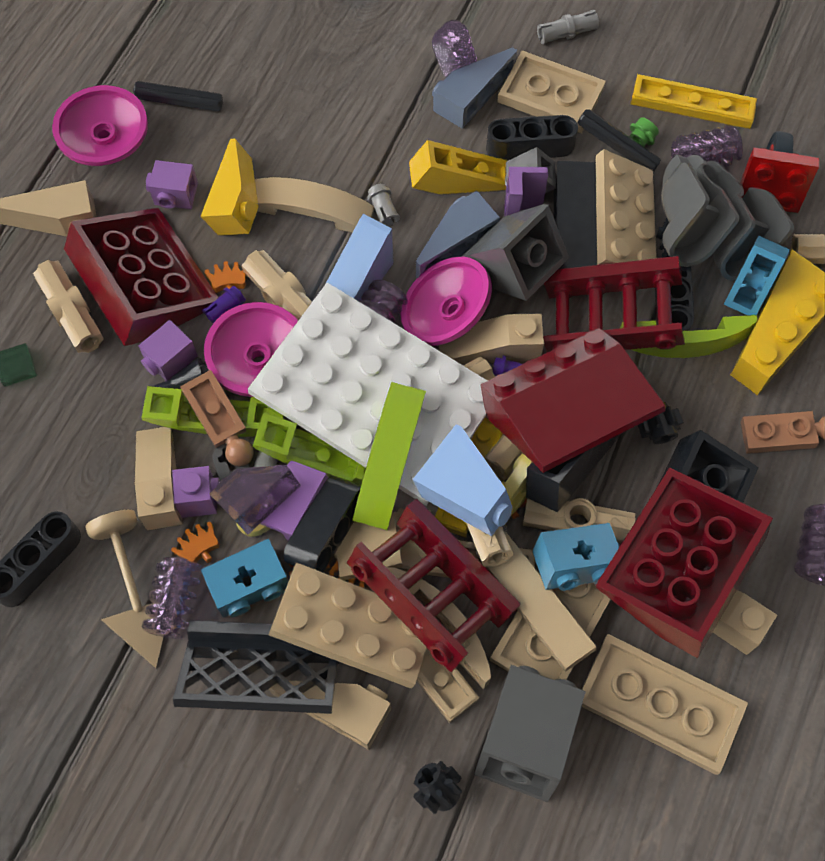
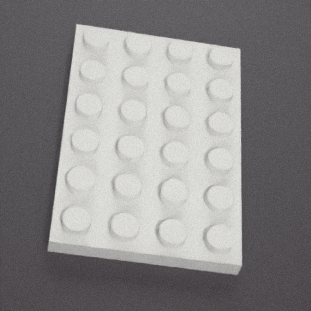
M326 283L249 386L248 393L366 468L391 382L426 391L399 489L414 499L417 498L422 504L427 506L429 501L421 497L413 478L456 424L464 429L470 439L472 438L486 416L480 384L487 380L341 290Z

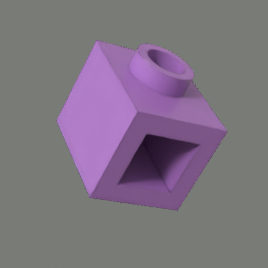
M155 160L152 173L149 172L146 177V190L151 193L154 205L168 209L174 207L192 209L198 185L193 165Z
M170 320L138 345L144 357L141 360L143 366L151 375L159 374L166 381L198 357L192 340Z
M209 466L172 470L174 505L182 518L217 514L216 499H221V486L219 477H213Z

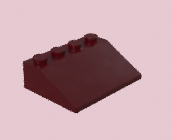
M159 208L71 221L64 250L124 346L143 342L169 320L177 327L203 314L202 310L219 298Z
M600 328L590 331L584 336L565 345L558 346L546 354L531 359L508 372L499 374L495 378L480 384L486 418L543 473L665 411V404L621 344Z
M669 467L598 580L596 588L663 640L698 658L767 539L773 518Z

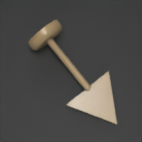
M129 509L111 512L91 520L86 524L85 528L88 536L94 540L112 539L133 609L103 618L101 621L156 668L173 597L142 606L120 535L129 532L136 526L138 522L134 510Z

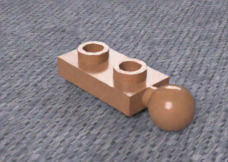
M209 370L180 386L215 448L226 443L225 455L228 462L237 467L247 465L253 458V447L247 440L239 439L238 437L246 432V427L213 372Z
M813 411L744 416L741 420L746 453L810 449L818 446V436L825 440V416L815 423Z

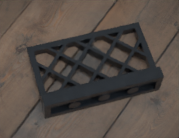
M190 620L187 629L188 643L173 696L174 707L332 714L339 661L270 636L269 632L272 624ZM194 658L214 659L201 668L194 662ZM234 659L253 660L240 669L231 662ZM271 661L291 662L278 671L270 664ZM327 663L329 665L315 672L307 664ZM224 667L230 675L216 683L209 674ZM261 668L269 677L255 685L247 676ZM297 670H300L308 677L296 686H293L286 679V677ZM199 680L208 687V689L200 694L186 693V689ZM237 682H240L247 689V691L239 696L228 695L225 692L226 689ZM277 683L286 691L279 697H268L264 693V691ZM316 685L325 693V699H308L303 693Z

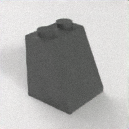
M545 204L504 216L462 256L478 261L486 269L491 279L492 289L525 301L569 259L549 205Z
M511 665L474 775L548 802L561 781L586 691L578 689L574 683L568 680H553L544 677L532 667H516Z

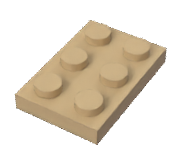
M521 51L498 94V103L536 117L568 115L578 122V119L586 109L594 110L604 90L606 81ZM578 125V132L582 134L584 129Z

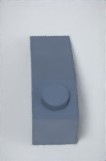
M512 47L452 71L444 81L440 80L433 89V111L463 129L506 81L516 62L517 50Z
M478 191L458 198L450 206L416 260V279L425 270L442 260L462 257L499 222L500 217Z

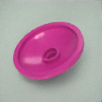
M109 85L88 87L68 97L56 111L52 124L53 136L61 152L69 159L89 166L109 165L130 156L142 144L148 130V118L141 101L131 92Z
M452 257L442 260L425 270L411 285L403 300L401 322L404 330L430 346L446 344L465 335L481 319L491 298L492 283L486 269L472 258Z
M264 302L246 303L226 311L213 323L205 339L204 356L208 369L213 372L219 384L226 390L238 395L253 397L248 393L249 386L298 320L284 308ZM256 357H264L261 362L253 361Z

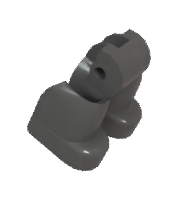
M676 154L669 162L663 176V189L661 193L663 209L669 224L663 233L662 242L670 257L679 256L680 266L689 267L697 265L713 254V259L722 276L727 280L736 281L758 236L782 246L793 233L794 224L775 195L769 191L749 188L744 195L742 185L722 165L716 161L706 162L698 155H691L686 158Z

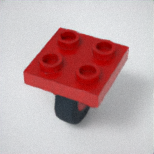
M775 131L770 138L767 149L753 147L740 182L744 189V195L749 188L767 190L775 195L785 211L799 213L819 169V158L793 153V135L787 132Z

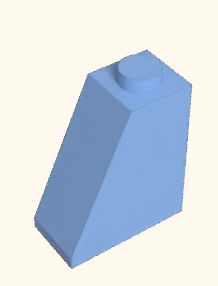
M363 214L326 283L331 284L364 305L393 265L392 228Z
M456 424L416 474L413 481L423 499L492 537L498 527L506 524L513 507L506 488L464 429Z

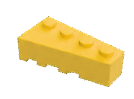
M793 249L782 266L757 318V323L751 331L730 374L757 396L825 319V272Z

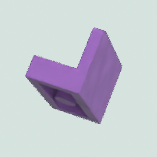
M509 167L504 200V216L543 204L548 179L547 167Z
M290 461L259 513L257 521L261 525L281 532L289 541L329 477L324 472L295 461Z

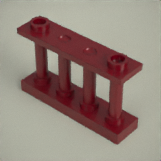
M679 256L558 269L544 283L549 299L556 298V335L543 336L547 353L558 346L565 345L584 336L590 331L598 328L603 330V294L619 291L623 292V328L603 331L619 342L624 350L654 347L671 349L677 345H685L682 323H672L671 287L682 285ZM657 288L658 325L637 327L636 291L639 289ZM589 295V331L569 333V298L572 296Z
M416 498L406 506L396 523L401 528L398 532L372 552L362 542L358 543L350 555L347 564L351 567L354 576L360 581L365 582L430 650L434 660L444 665L450 672H453L468 655V652L462 645L489 620L500 628L521 603ZM410 540L414 541L426 556L397 579L383 562ZM435 567H439L453 582L423 606L409 589ZM463 593L479 609L450 634L435 617Z

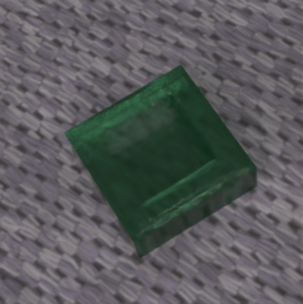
M26 343L0 351V381L4 387L37 376L30 348Z

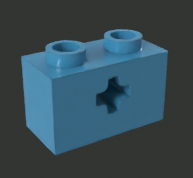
M758 236L724 305L745 315H757L790 249Z
M610 523L541 532L532 552L545 590L559 588L565 591L582 584L594 583L596 585L619 549V545Z
M269 538L201 569L217 609L223 618L228 615L230 617L240 616L250 610V605L262 599L264 601H271L280 597L285 592L284 589H286L288 584L285 572ZM249 576L252 585L245 587L243 578Z

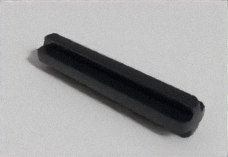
M136 81L133 88V93L139 100L216 112L221 111L223 105L222 94L143 81Z
M586 109L578 119L577 123L579 126L628 160L649 168L653 172L660 164L661 159L590 109Z

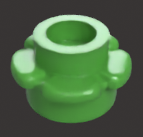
M641 117L635 124L632 123L630 125V130L632 131L630 136L633 140L643 147L646 144L654 145L655 138L659 134V130L654 123Z

